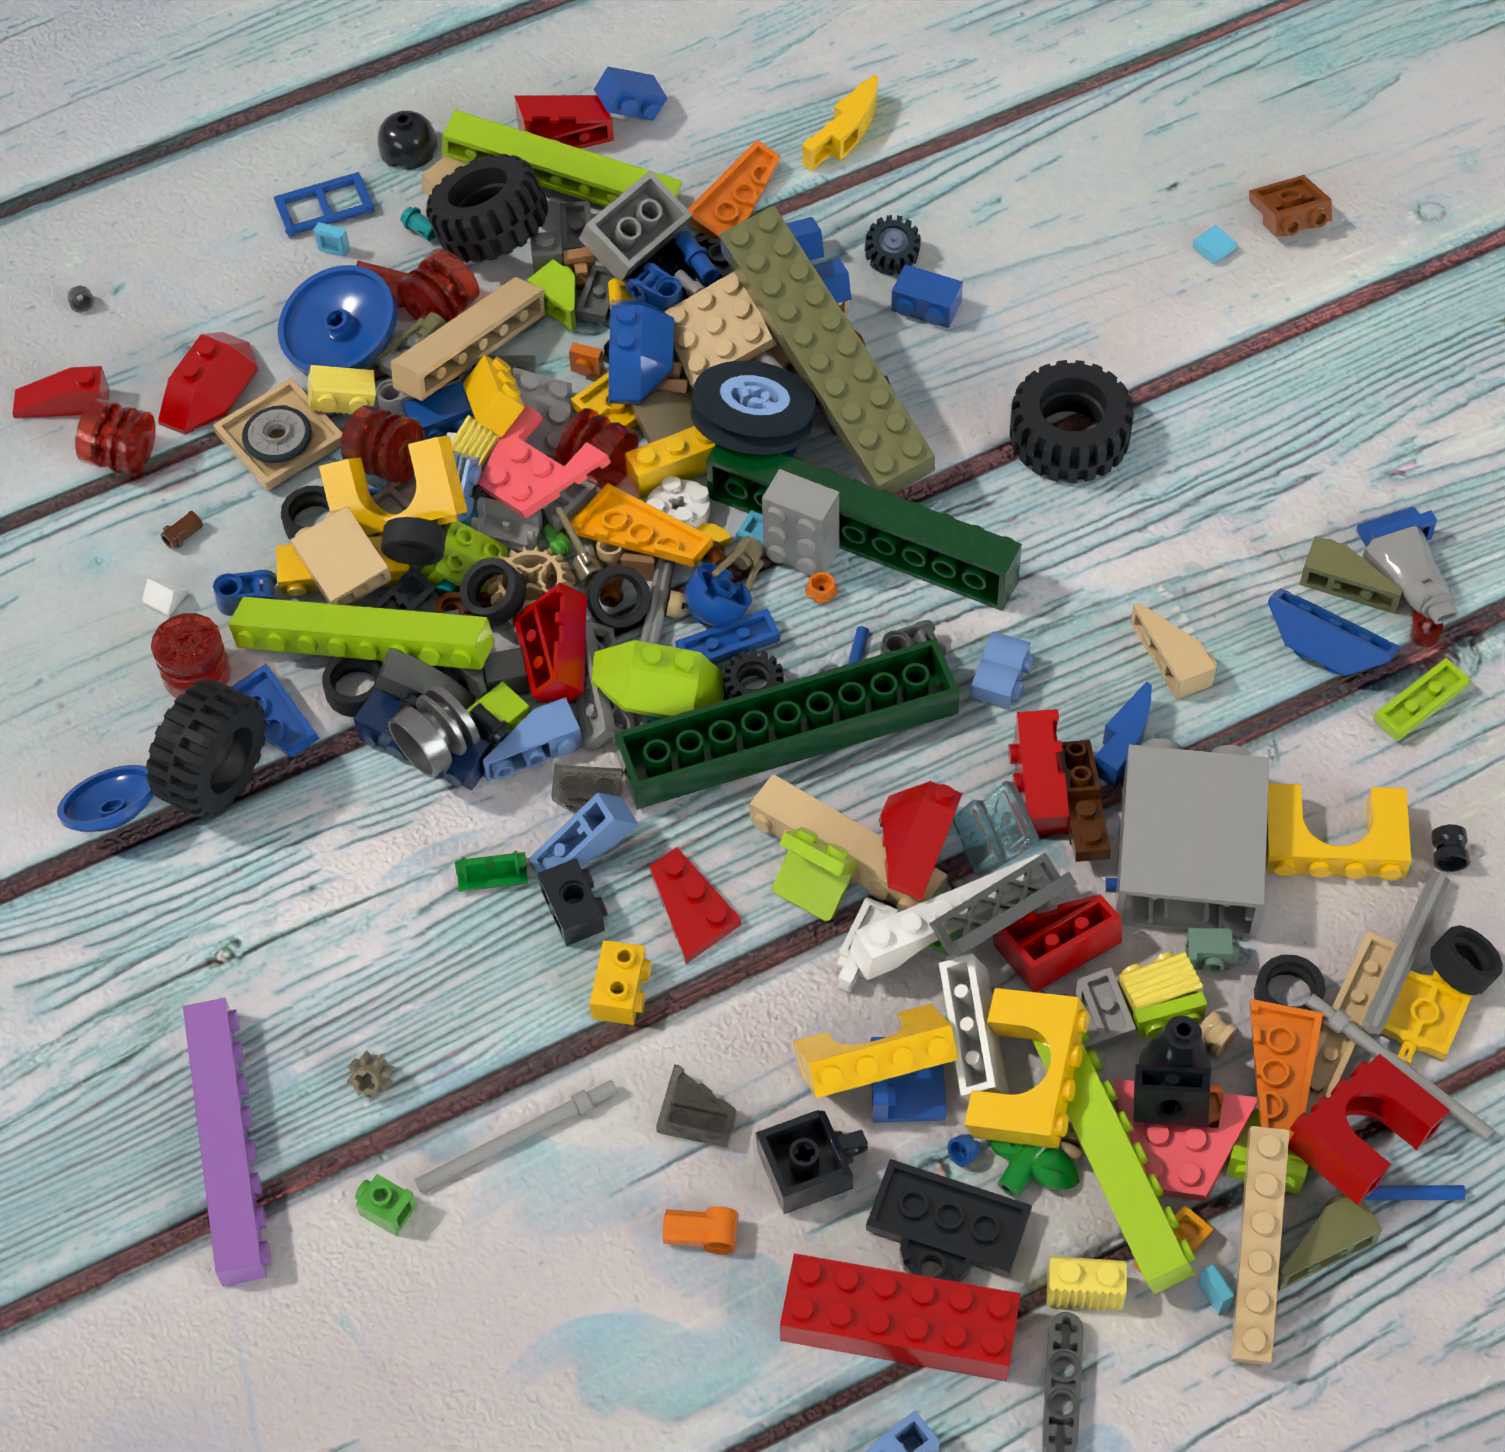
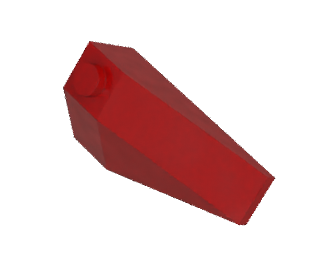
M929 781L888 796L879 817V824L883 828L881 840L882 847H885L886 850L884 862L889 889L922 901L963 794L962 792L956 791L948 785Z

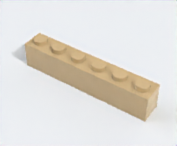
M514 277L392 360L393 388L423 401L479 362L484 354L489 355L545 315L544 289Z
M774 774L771 775L749 803L750 821L762 832H770L782 839L784 832L803 827L815 832L819 839L828 844L833 843L845 848L849 855L860 860L850 883L856 882L866 888L876 899L886 900L897 906L899 911L931 899L936 890L941 893H946L948 875L937 868L933 870L922 901L889 889L884 862L886 850L885 847H882V836Z
M1251 1126L1248 1132L1230 1361L1266 1366L1272 1363L1289 1130Z

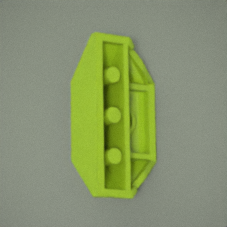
M633 640L595 651L591 684L597 689L600 688L623 711L666 718L724 701L723 673L701 652Z

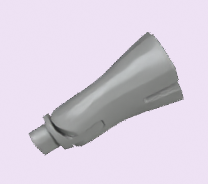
M1417 526L1375 538L1365 548L1363 553L1364 559L1403 590L1401 595L1418 613H1422L1425 617H1431L1435 624L1453 620L1458 616L1459 612L1454 606L1455 599L1435 563L1422 530L1418 529Z

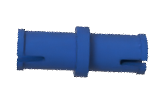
M691 231L679 233L675 238V243L685 255V262L689 268L697 272L704 284L710 285L716 282L720 273L710 261L706 248L698 244Z

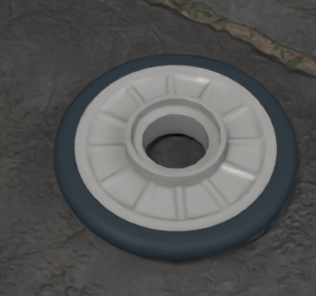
M272 406L258 411L247 421L242 432V442L246 451L255 459L267 463H281L297 457L306 449L311 440L312 428L308 418L299 410L288 406ZM274 430L285 431L281 438L273 439L269 437V434Z

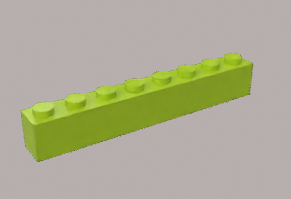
M454 110L442 135L443 156L469 163V161L474 159L480 160L488 155H493L494 157L499 154L515 155L531 165L540 186L605 207L649 172V170L642 167L633 166L617 161L614 158L601 156L585 149H579L556 140L547 139L528 131H522L458 110ZM653 172L680 201L682 181L671 176Z
M253 597L242 598L228 623L237 648L383 661L389 649L393 648L430 666L482 670L495 642L488 617Z
M1082 1033L1080 1045L1083 1049V1057L1080 1067H1075L1073 1077L1076 1085L1075 1096L1072 1102H1068L1066 1113L1147 1285L1154 1294H1157L1196 1275L1190 1264L1191 1261L1196 1260V1257L1186 1238L1179 1241L1174 1229L1180 1227V1224L1170 1206L1163 1207L1159 1196L1163 1195L1164 1191L1155 1174L1148 1176L1143 1165L1148 1163L1149 1160L1139 1142L1132 1143L1128 1133L1134 1131L1125 1111L1117 1112L1113 1102L1119 1100L1110 1080L1102 1081L1098 1072L1103 1070L1104 1067L1094 1049L1088 1052L1084 1041L1090 1038L1087 1033ZM1032 1040L1048 1072L1051 1062L1050 1048L1039 1041Z

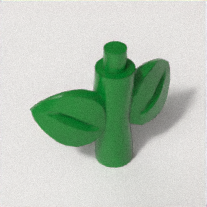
M989 1140L995 1154L1010 1161L998 1180L997 1185L1002 1191L1015 1199H1018L1024 1191L1032 1175L1034 1180L1050 1190L1070 1189L1076 1187L1080 1182L1078 1172L1072 1160L1060 1150Z

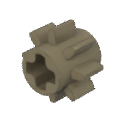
M367 1050L360 1057V1060L354 1058L348 1066L350 1071L354 1073L349 1077L347 1083L353 1085L358 1096L361 1094H371L373 1099H375L381 1092V1089L387 1091L393 1082L387 1076L393 1071L394 1066L388 1065L382 1053L380 1055H370Z

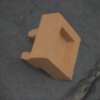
M587 247L563 250L564 266L569 267L575 274L577 286L585 285L591 267L595 265L593 253Z
M673 361V372L655 390H669L680 393H687L691 390L688 378L682 377L683 366L681 361Z

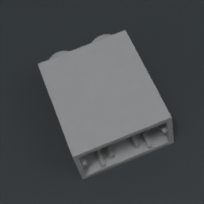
M1151 739L1144 742L1142 746L1129 744L1122 787L1114 909L1122 917V925L1188 932V928L1232 929V936L1256 937L1265 898L1269 757L1252 756L1247 749L1236 745H1223L1216 747L1211 752L1184 750L1177 742L1169 739Z

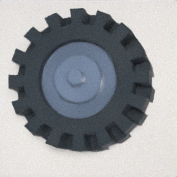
M887 215L885 222L880 217L877 219V223H872L869 231H867L864 249L866 251V260L871 259L870 266L873 269L878 265V272L882 274L884 269H888V275H893L894 270H897L898 275H900L905 264L912 266L918 259L921 236L918 234L916 225L911 228L912 221L907 219L905 223L902 222L903 216L897 215L896 221L892 220V215Z

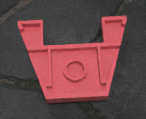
M524 404L525 408L503 437L500 436L481 474L478 485L483 492L526 519L561 496L559 494L560 491L573 483L579 485L588 479L586 474L599 466L601 469L605 468L611 461L607 454L586 442L573 458L563 466L524 442L543 421L539 412Z
M1114 1078V1090L1119 1098L1117 1100L1118 1113L1123 1110L1125 1111L1134 1129L1128 1135L1133 1144L1137 1142L1141 1144L1149 1160L1148 1163L1143 1165L1148 1176L1156 1175L1164 1191L1163 1195L1207 1201L1228 1163L1233 1146L1240 1141L1246 1124L1257 1109V1097L1224 1093L1218 1128L1133 1123L1135 1081Z

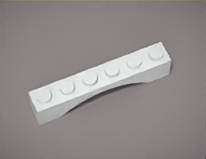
M1039 854L855 930L850 954L866 980L868 981L898 968L913 955L937 941L938 937L931 928L930 922L1039 857ZM1040 864L1032 869L1030 884L1044 887L1051 883ZM1024 874L1016 878V880L1023 881ZM1009 884L1005 885L1001 901L1017 904L1021 888ZM1028 890L1027 897L1035 892ZM996 891L987 897L995 898ZM1049 900L1048 902H1046L1045 904L1041 905L1040 907H1042V906H1044V905H1046V904H1049V903H1050V900ZM980 901L975 903L973 918L978 920L991 918L993 905ZM1000 907L998 915L1007 909ZM967 909L959 914L966 916ZM949 919L942 925L946 932L950 934L964 927L965 923Z

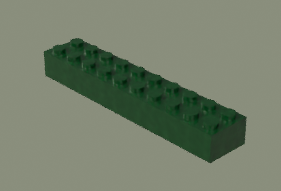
M715 444L706 459L709 499L748 514L751 510L762 514V497L778 470L781 469L839 492V549L1001 611L1004 610L1018 583L1022 544L1010 537L994 534L978 525L965 523L949 514H941L925 508L920 503L904 500L888 491H880L865 485L859 480H851L835 474L830 469H822L806 463L800 458L790 457L782 453L769 455L747 454Z
M935 638L614 733L616 755L637 810L958 714L960 691Z

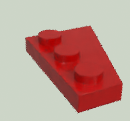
M678 847L649 866L650 874L662 905L667 912L685 964L741 926V918Z

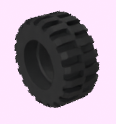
M499 154L495 157L493 155L484 156L483 159H474L463 167L462 165L454 169L455 172L450 175L447 174L442 178L440 184L435 185L426 205V216L443 250L450 257L466 263L470 260L474 263L483 262L485 259L495 260L500 255L512 253L513 249L518 246L522 247L530 237H534L538 233L539 227L544 225L548 213L547 199L531 165L518 156H509L507 154Z
M1067 360L1057 361L1056 365L1053 366L1048 363L1039 367L1038 373L1034 370L1027 375L1025 381L1021 382L1016 389L1012 400L1010 419L1012 447L1017 455L1020 454L1019 459L1027 467L1031 465L1032 471L1040 476L1045 474L1049 476V480L1058 482L1059 479L1067 480V483H1077L1079 479H1084L1085 482L1091 481L1096 478L1097 474L1104 476L1111 471L1112 466H1118L1130 445L1134 404L1124 383L1121 381L1117 383V376L1110 371H1102L1103 368L1093 363L1090 366L1081 360H1075V363H1067ZM1059 412H1077L1088 416L1097 425L1083 431H1066L1053 426L1046 418Z
M204 680L197 682L196 685L189 686L184 694L179 695L174 700L175 704L172 708H168L163 716L162 724L158 725L155 731L156 737L148 751L150 758L146 762V769L148 770L146 775L147 782L153 794L159 799L200 818L211 817L223 812V808L229 807L234 802V798L241 794L245 788V783L248 779H251L254 773L253 769L256 763L260 760L262 755L260 753L261 748L266 740L264 732L267 730L266 714L258 700L219 681Z

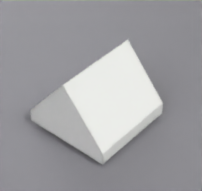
M161 577L147 578L142 603L169 617L187 596L188 591Z

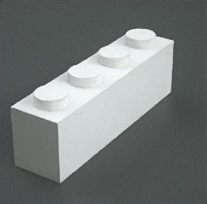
M973 953L939 963L948 1022L952 1027L959 1059L955 1061L961 1097L969 1103L972 1090L1009 1094L999 1036H996L987 1022L992 1002L987 968Z

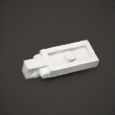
M868 897L865 898L839 951L836 967L841 968L842 971L838 977L839 984L837 988L851 993L858 976L864 977L850 954L854 931L899 912L898 909Z

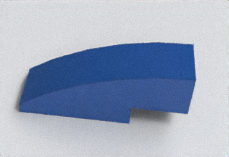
M1148 682L1105 725L1104 746L1095 755L1098 777L1113 788L1124 777L1129 744L1141 745L1144 738L1152 693V685Z

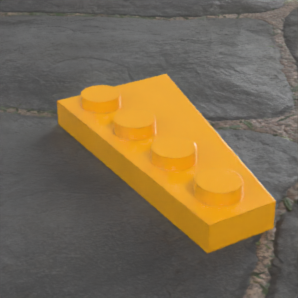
M609 483L571 522L577 536L695 567L713 546L711 536Z

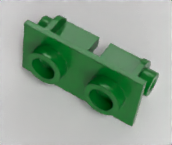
M514 851L511 854L469 859L461 857V860L455 861L459 892L528 884L525 852L518 853Z

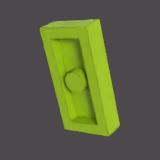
M1203 992L1134 1010L1132 1020L1137 1030L1135 1038L1144 1036L1153 1038L1170 1019L1176 1016L1191 1017L1199 1024L1204 1020L1208 1005Z

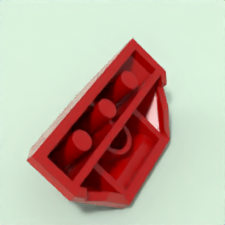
M224 332L201 334L168 378L158 424L187 435L193 432L194 428L205 426L226 416L259 370L250 343Z

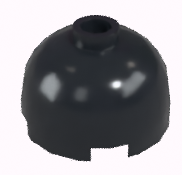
M402 110L392 113L385 118L378 131L377 144L380 156L386 164L393 167V164L407 166V170L422 167L432 160L433 152L437 147V138L432 124L427 118L412 110Z

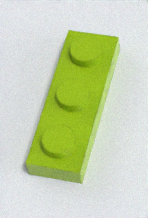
M1445 658L1375 712L1373 721L1398 742L1469 687L1471 679L1450 660Z

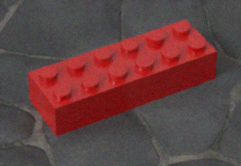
M794 1253L780 1321V1341L1007 1382L1021 1293Z

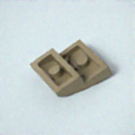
M669 390L649 393L641 404H629L648 444L694 426L690 414L692 398L688 392L680 393Z

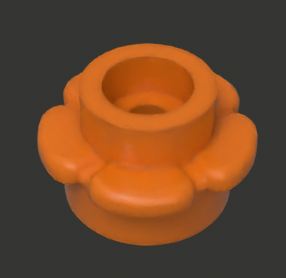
M826 572L813 574L807 582L808 587L805 589L808 598L814 599L817 603L829 602L830 598H834L838 592L834 578Z

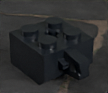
M820 1110L756 1132L757 1152L783 1214L853 1189V1174L849 1164L854 1162V1156L868 1150V1142L862 1129L844 1135L841 1131L834 1132L826 1112Z

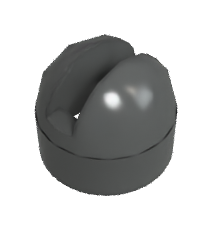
M78 285L74 288L72 287L68 292L69 305L75 312H86L93 306L94 298L87 287ZM82 295L83 301L78 302L77 296Z

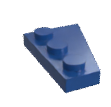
M267 663L231 686L259 701L266 714L267 730L264 732L265 741L289 757H294L320 739Z

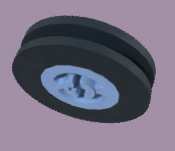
M730 361L714 365L698 376L694 384L690 414L697 430L715 444L737 452L769 455L790 451L806 441L812 428L816 400L808 384L788 370L756 361Z

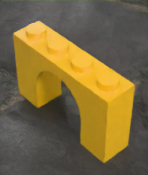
M450 436L435 437L408 444L416 477V493L408 508L399 514L386 512L374 502L368 489L361 457L319 466L330 512L337 509L341 510L347 506L367 537L374 534L383 536V528L386 522L398 517H418L430 521L438 519L439 525L457 522V515L467 513L468 511Z
M1269 783L1265 873H1275L1279 876L1310 874L1318 878L1329 875L1346 876L1351 879L1381 877L1385 880L1406 878L1412 861L1406 788L1371 787L1366 802L1368 835L1353 845L1334 846L1320 841L1307 829L1303 819L1301 784Z
M995 988L987 1022L996 1036L1039 1041L1050 1048L1051 1062L1043 1080L1027 1092L1009 1095L972 1090L964 1125L973 1138L1058 1149L1061 1137H1065L1068 1130L1066 1110L1068 1102H1072L1075 1096L1076 1085L1073 1077L1075 1067H1080L1082 1062L1083 1049L1080 1043L1082 1033H1087L1090 1014L1079 997Z
M932 1004L898 1012L897 1017L900 1031L880 1040L860 1044H841L835 1042L828 1032L794 1040L793 1044L800 1075L815 1097L819 1098L959 1060L951 1024Z

